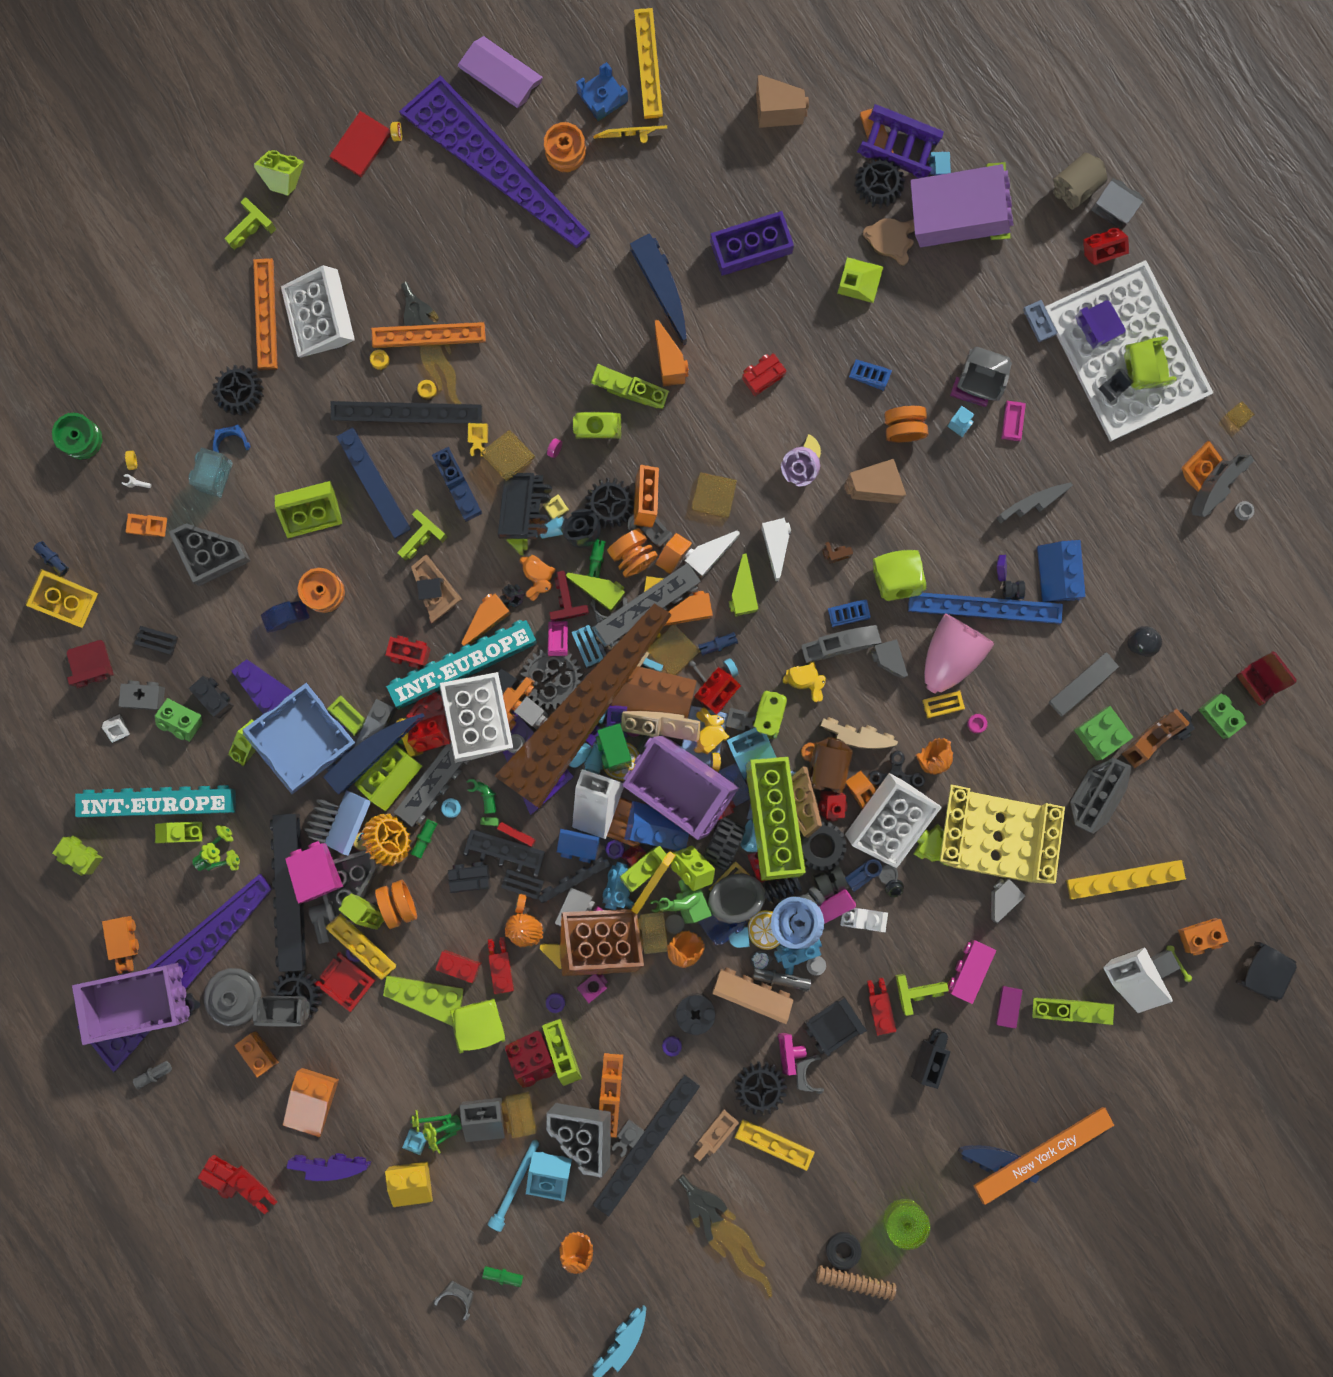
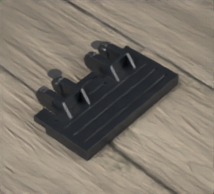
M505 473L498 527L499 539H537V534L547 533L548 527L544 524H548L549 518L547 515L540 514V506L544 503H550L551 496L549 493H551L552 487L548 484H543V475H534V473Z

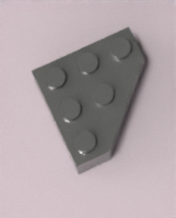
M187 523L169 531L192 582L198 586L251 561L243 544L235 539L205 529L203 530Z
M366 850L333 860L343 887L323 895L330 922L340 913L347 918L339 910L343 899L350 894L363 898L376 876L380 865L379 863L376 864L375 859H370L371 855L370 853H365Z
M555 1103L547 1112V1132L551 1137L554 1136L561 1144V1149L570 1159L573 1158L579 1165L578 1169L583 1174L603 1177L610 1168L611 1112Z

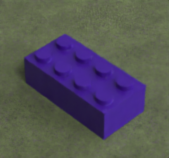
M782 211L710 233V243L721 276L793 253L794 244Z

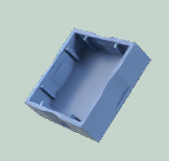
M307 683L287 696L276 708L264 713L243 729L245 738L291 794L338 760L344 752L351 750L355 745L353 739L340 723L328 713L322 701Z

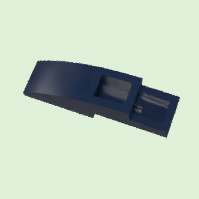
M449 446L432 454L465 522L483 514Z
M971 1145L959 1147L958 1149L962 1154V1159L969 1163H973V1161L979 1163V1167L989 1173L991 1170L996 1172L1000 1165L1003 1168L1021 1157L1010 1151L991 1146ZM1034 1174L1024 1182L1028 1184L1030 1181L1037 1183L1040 1176Z

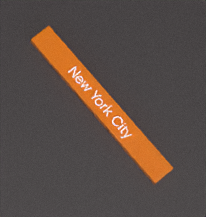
M1101 1107L973 1185L982 1204L986 1205L1113 1127L1114 1124L1106 1108Z

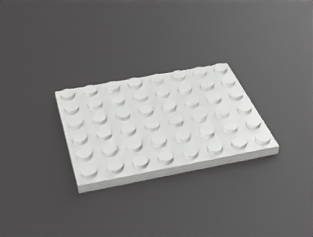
M1146 260L1045 306L1057 331L1056 335L1110 442L1213 394ZM1105 300H1109L1126 331L1117 338L1092 349L1082 329L1078 326L1075 316L1085 307L1090 309ZM1168 337V341L1161 346L1166 355L1169 377H1176V382L1154 389L1134 390L1130 386L1112 402L1098 389L1120 369H1123L1128 375L1124 358L1125 346L1152 338Z

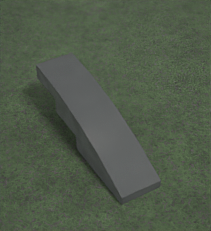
M1070 482L1034 493L1012 505L996 519L1003 523L1015 512L1021 518L1034 507L1041 512L1070 489L1073 484Z
M1107 652L1104 653L1049 701V704L1060 716H1063L1119 666Z

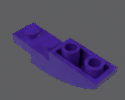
M336 1153L335 1156L332 1155L328 1159V1163L322 1158L309 1160L304 1155H295L288 1160L287 1169L305 1171V1180L331 1181L347 1178L367 1170L371 1162L366 1161L364 1157L346 1158L347 1155Z

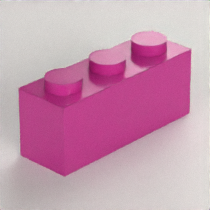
M971 939L964 947L963 952L965 955L963 959L959 960L955 970L957 973L955 977H952L948 983V993L973 1004L996 950Z

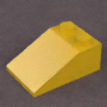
M40 569L25 604L28 607L83 628L98 593Z

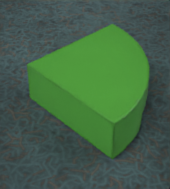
M482 817L480 820V825L499 826L500 824L499 818Z

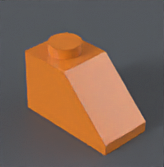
M861 771L846 780V785L863 810L876 792L875 788Z

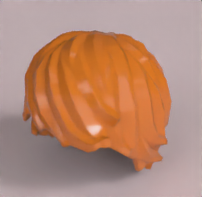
M945 738L934 739L928 743V746L922 748L921 753L916 754L921 768L926 773L933 775L942 774L950 768L953 762L951 742Z
M518 913L507 920L505 937H508L512 943L519 947L537 945L540 939L543 938V925L536 920V917Z
M681 931L667 946L668 958L678 967H690L701 957L705 950V944L696 933Z
M579 1231L577 1233H569L559 1247L560 1261L562 1267L569 1273L580 1274L586 1271L592 1262L593 1245L587 1235Z

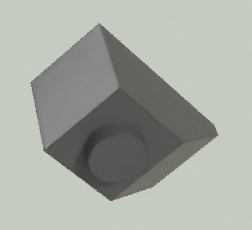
M897 639L873 647L871 656L879 667L901 679L908 676Z

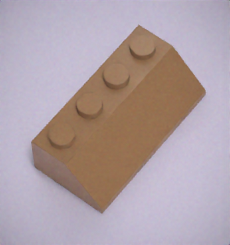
M725 967V970H719L712 988V994L787 1024L794 1001L790 998V993L779 990V993L771 990L773 986L763 982L761 985L754 983V978L743 975V978L735 975V970Z

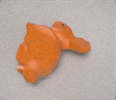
M533 554L529 557H521L519 561L523 564V572L526 578L533 582V586L526 591V597L530 598L531 601H535L540 593H546L552 589L553 585L549 581L556 569L549 567Z

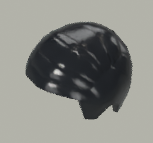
M1141 626L1131 631L1128 635V648L1141 656L1152 657L1162 647L1161 635L1152 627Z

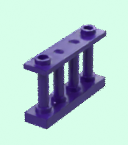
M875 104L868 119L874 122L867 142H861L857 152L866 158L877 160L880 157L881 161L887 158L888 163L894 161V167L900 165L901 170L912 173L917 178L927 177L932 170L931 167L926 166L932 145L937 146L942 139L944 131ZM881 124L891 129L884 149L874 146ZM898 131L908 135L902 156L891 152ZM915 138L925 142L919 163L908 159Z

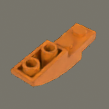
M526 677L516 690L508 687L503 694L510 731L516 725L515 720L517 719V716L512 711L518 708L525 695L528 697L534 690L533 685L535 682L529 677Z

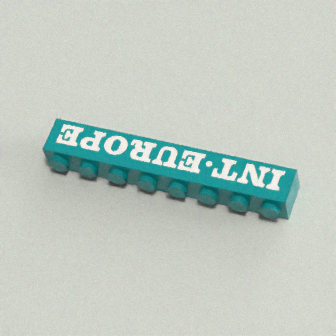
M527 620L516 621L512 624V627L506 630L502 628L489 638L487 636L480 638L475 645L463 646L459 649L460 652L456 654L449 653L443 656V660L437 663L432 661L426 664L425 668L420 671L416 669L409 672L407 677L403 679L396 678L390 681V685L386 687L396 708L400 710L434 692L440 691V683L465 679L536 645L537 641Z
M229 785L217 786V789L210 790V786H198V790H191V787H179V791H172V787H160V791H152V788H140V792H133V788L121 789V792L115 793L114 789H102V793H95V790H82V794H75V817L236 813V790L229 789Z

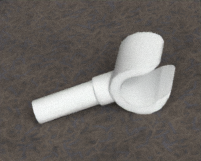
M128 474L124 475L130 481L128 483L122 482V484L129 488L134 486L151 488L150 483L138 481Z

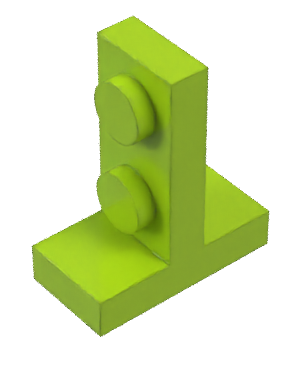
M246 197L240 203L249 215L224 238L234 250L237 247H241L245 243V239L254 234L260 225L270 234L276 230L274 224Z
M418 509L412 515L422 526L397 552L405 561L408 558L412 559L416 555V549L421 544L424 545L429 541L431 533L442 543L448 538L445 533Z
M660 846L647 851L645 856L619 876L630 892H633L649 879L667 855Z
M904 974L895 975L902 1011L905 1016L913 1015L911 998H913V1001L925 999L926 995L932 994V997L943 996L944 992L949 991L946 982L908 989L906 976Z

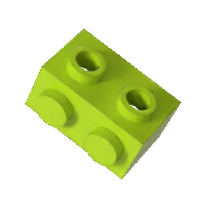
M74 836L63 837L52 853L57 856L56 860L64 865L69 864L73 867L72 870L81 876L83 874H93L103 857L98 855L95 849L81 844L82 841Z
M693 846L673 853L676 856L671 862L672 870L693 891L713 883L715 868Z

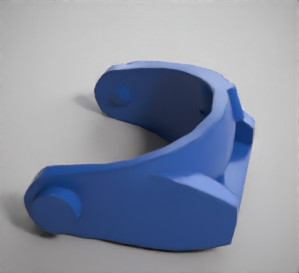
M239 425L215 430L213 440L214 456L220 457L219 445L225 437L230 435L241 437L246 450L251 448Z

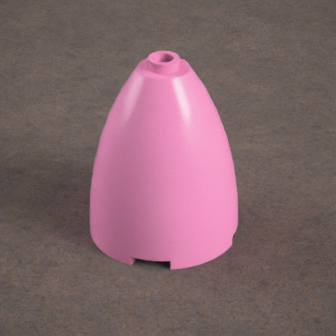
M945 613L936 628L928 649L924 671L926 688L936 694L937 691L943 692L961 682L985 659L994 645L993 641Z

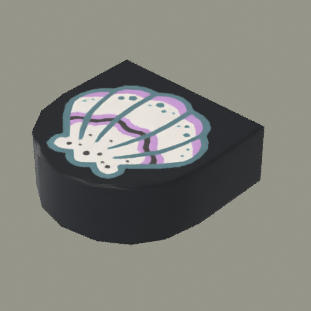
M758 950L752 954L750 962L754 968L766 970L774 958L768 953Z

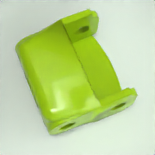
M1168 337L1152 338L1125 346L1124 358L1127 373L1133 380L1131 387L1134 390L1165 387L1177 381L1176 377H1169L1166 355L1161 346L1168 341Z
M612 412L575 413L573 417L575 438L621 439V414Z
M918 550L895 551L873 558L875 580L881 597L886 601L919 596L923 591H926V580Z
M764 691L760 698L753 727L758 732L767 734L768 739L777 738L787 697L777 692Z
M495 999L450 1010L459 1053H464L463 1050L481 1049L496 1044L499 1041H505Z

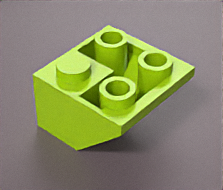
M271 150L254 163V168L271 191L289 195L296 188L304 161L297 159L295 156H286L278 151Z
M847 257L837 294L874 303L883 267Z

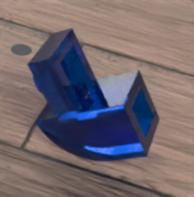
M302 600L278 604L261 614L267 633L284 629L289 624L305 621L310 618Z

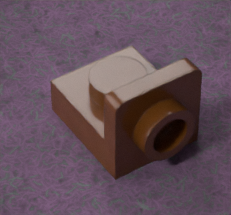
M826 542L824 549H822L825 560L828 559L829 564L851 558L853 555L851 547L846 548L845 546L837 547L834 549L835 552H832L829 542Z

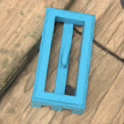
M587 625L572 632L586 667L599 663L603 656L590 626ZM585 631H588L595 650L599 656L598 659H595L594 654L584 634ZM578 634H581L588 653L592 659L591 662H588L586 658V655L577 637Z

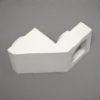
M853 908L842 914L841 926L886 932L888 913Z

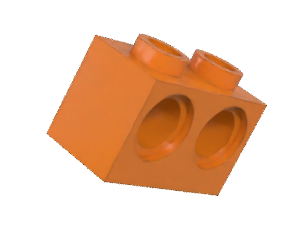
M256 1031L250 1033L234 1045L256 1077L263 1075L279 1063Z

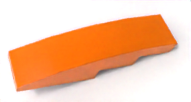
M604 1053L599 1110L611 1112V1137L617 1138L624 1055Z

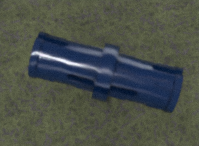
M43 541L38 542L33 549L44 559V563L52 567L59 576H63L68 572L69 567Z
M733 632L720 638L717 636L712 641L699 644L698 647L701 655L704 656L717 650L720 652L725 647L738 644L735 633Z

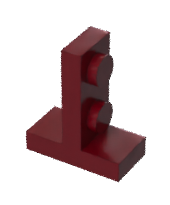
M565 571L557 572L558 577L555 578L556 588L561 590L562 596H558L560 608L564 607V609L549 612L551 621L555 622L589 615L587 605L572 608Z

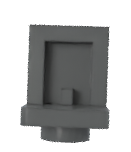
M657 517L652 528L640 527L649 540L658 547L667 544L670 540L669 537L672 536V533L664 527Z

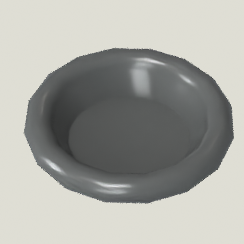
M744 873L732 874L722 878L714 885L709 894L708 906L712 915L719 921L729 924L741 923L751 919L760 911L765 900V890L762 883L754 876Z
M228 968L219 971L209 980L204 990V1005L207 1013L214 1021L224 1026H239L247 1023L253 1018L255 999L261 997L262 994L259 983L252 974L239 968Z

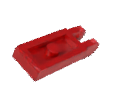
M500 937L499 944L502 953L495 954L493 939H488L489 962L494 994L514 991L505 937Z
M879 978L878 981L881 989L880 994L874 993L873 982L868 980V998L876 1035L896 1032L884 978Z
M242 1165L226 1179L231 1187L249 1203L256 1206L263 1214L268 1212L267 1207L260 1202L264 1196L271 1204L275 1205L277 1203V1200L269 1193L268 1189Z

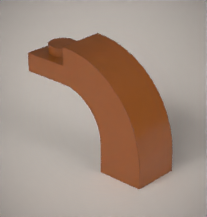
M1176 708L1148 727L1126 748L1122 755L1134 768L1147 761L1164 742L1187 727L1189 721Z

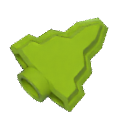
M939 824L930 832L925 829L917 840L919 845L913 854L920 859L927 858L932 862L940 861L944 829Z

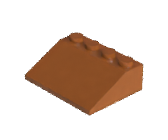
M636 666L613 700L612 706H627V711L684 715V718L688 719L697 680Z
M632 909L562 912L560 942L562 976L637 972L644 967L637 914L632 912Z

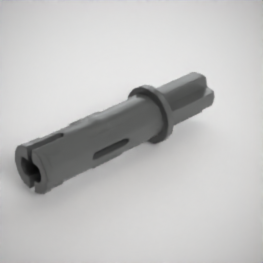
M755 968L753 971V978L755 980L769 982L770 985L777 984L806 992L809 991L811 986L810 979L776 972V970L767 971Z

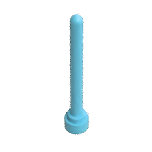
M537 1140L531 1142L497 1214H494L487 1224L496 1231L501 1232L505 1225L504 1216L528 1169L533 1152H536L539 1146Z

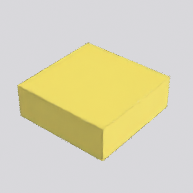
M559 494L553 497L550 503L543 504L552 520L556 517H561L569 511Z

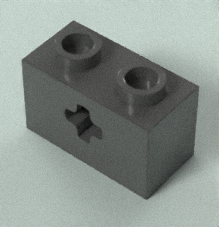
M128 681V684L121 683L119 707L159 710L164 703L165 688L159 686L157 682H147V685H140L139 681ZM145 693L144 697L139 696L140 694Z

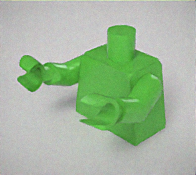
M683 880L678 881L682 892L676 894L675 900L670 901L668 898H662L660 901H650V904L657 903V907L651 910L653 912H677L681 910L685 924L695 923L712 916L701 888L693 891Z

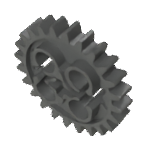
M548 648L547 653L540 649L539 656L533 653L534 660L527 659L530 663L529 666L523 665L527 672L521 673L523 677H529L535 682L533 686L539 685L534 680L535 673L542 672L544 674L541 680L543 684L549 680L548 676L550 674L555 676L559 673L558 669H549L551 661H558L560 668H563V664L566 661L567 668L573 670L565 672V675L571 679L568 685L560 683V679L563 677L562 674L555 677L556 681L554 683L549 681L544 685L546 688L553 687L555 689V694L552 697H547L543 689L540 691L539 697L536 689L528 696V698L534 697L532 699L534 703L539 701L538 706L540 708L543 704H546L547 710L550 708V705H553V708L556 710L557 704L561 705L577 685L582 682L578 678L583 677V674L577 673L581 666H574L577 660H570L572 654L568 656H548Z

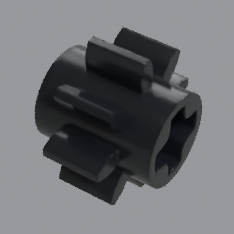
M508 584L502 589L500 599L508 608L510 606L516 608L523 602L522 596L525 593L518 584L515 586Z

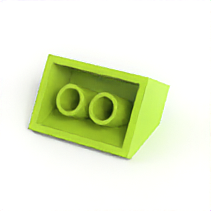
M330 481L275 495V509L287 538L342 524L336 495Z
M395 744L354 785L371 802L386 811L418 773L422 765Z

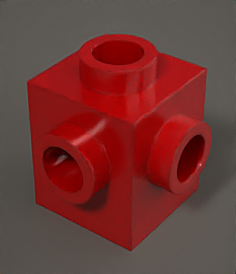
M821 791L818 811L829 821L845 818V812L847 811L846 795L833 791Z

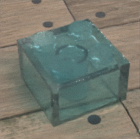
M201 447L200 452H197L195 456L196 464L194 470H191L189 474V484L199 492L221 498L233 462L222 453Z

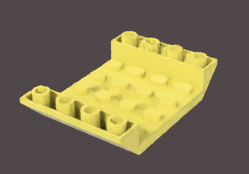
M950 785L940 862L953 868L1019 881L1055 884L1065 807L1048 803L1042 806L974 793L970 792V788ZM997 813L1004 815L1005 821L1003 823L996 820ZM994 832L1001 833V842L995 841L993 838ZM993 850L1000 854L998 861L991 858Z

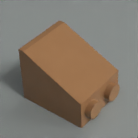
M758 75L756 101L759 128L803 124L804 117H807V109H809V99L805 97L804 89Z
M894 459L851 472L846 480V484H844L846 493L850 494L852 499L898 504L906 496Z

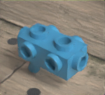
M617 862L616 866L612 865L608 873L607 887L603 892L602 903L606 904L605 908L616 910L617 907L624 908L627 906L629 909H632L635 904L628 898L630 891L619 878L620 875L628 870L627 864Z
M820 939L813 946L804 949L787 948L780 944L776 947L777 951H774L777 962H781L784 968H786L785 973L792 975L794 965L821 955L819 947H822Z

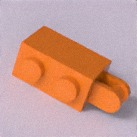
M131 916L102 921L108 960L115 959L118 974H122L126 970L129 972L133 971L132 955L138 954L137 950H139V943L134 935L136 930L135 921L132 920ZM122 957H125L126 963H122Z

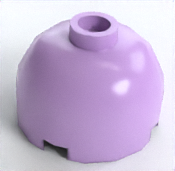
M796 447L784 456L781 463L782 474L788 482L791 481L796 486H806L813 482L819 474V458L809 448Z

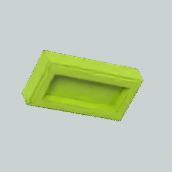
M340 695L327 710L356 736L362 730L366 719Z

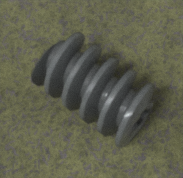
M317 800L316 802L320 807L313 808L317 814L310 815L314 821L307 822L311 829L305 828L304 831L308 833V837L326 843L322 836H329L325 829H332V825L328 822L335 821L332 814L337 815L338 811L334 807L340 806L325 800Z

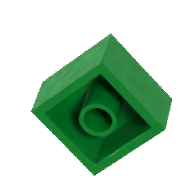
M620 723L598 730V736L595 738L598 750L603 751L601 759L604 769H608L609 773L632 767V759Z

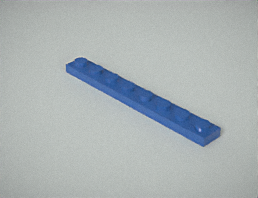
M922 593L919 596L909 597L908 612L944 615L946 613L956 616L1062 623L1063 604L933 593Z

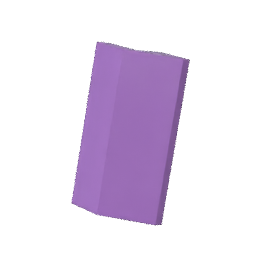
M484 36L472 43L458 64L460 69L516 108L527 102L531 89L541 84L543 79L538 73Z

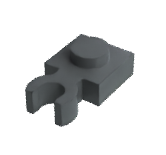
M730 708L726 727L744 731L745 726H747L751 730L755 728L752 722L755 721L756 716L748 718L749 712Z
M628 1119L617 1134V1137L621 1140L613 1144L612 1150L614 1151L616 1147L621 1146L623 1151L620 1156L623 1157L627 1152V1146L629 1145L633 1148L644 1133V1130Z

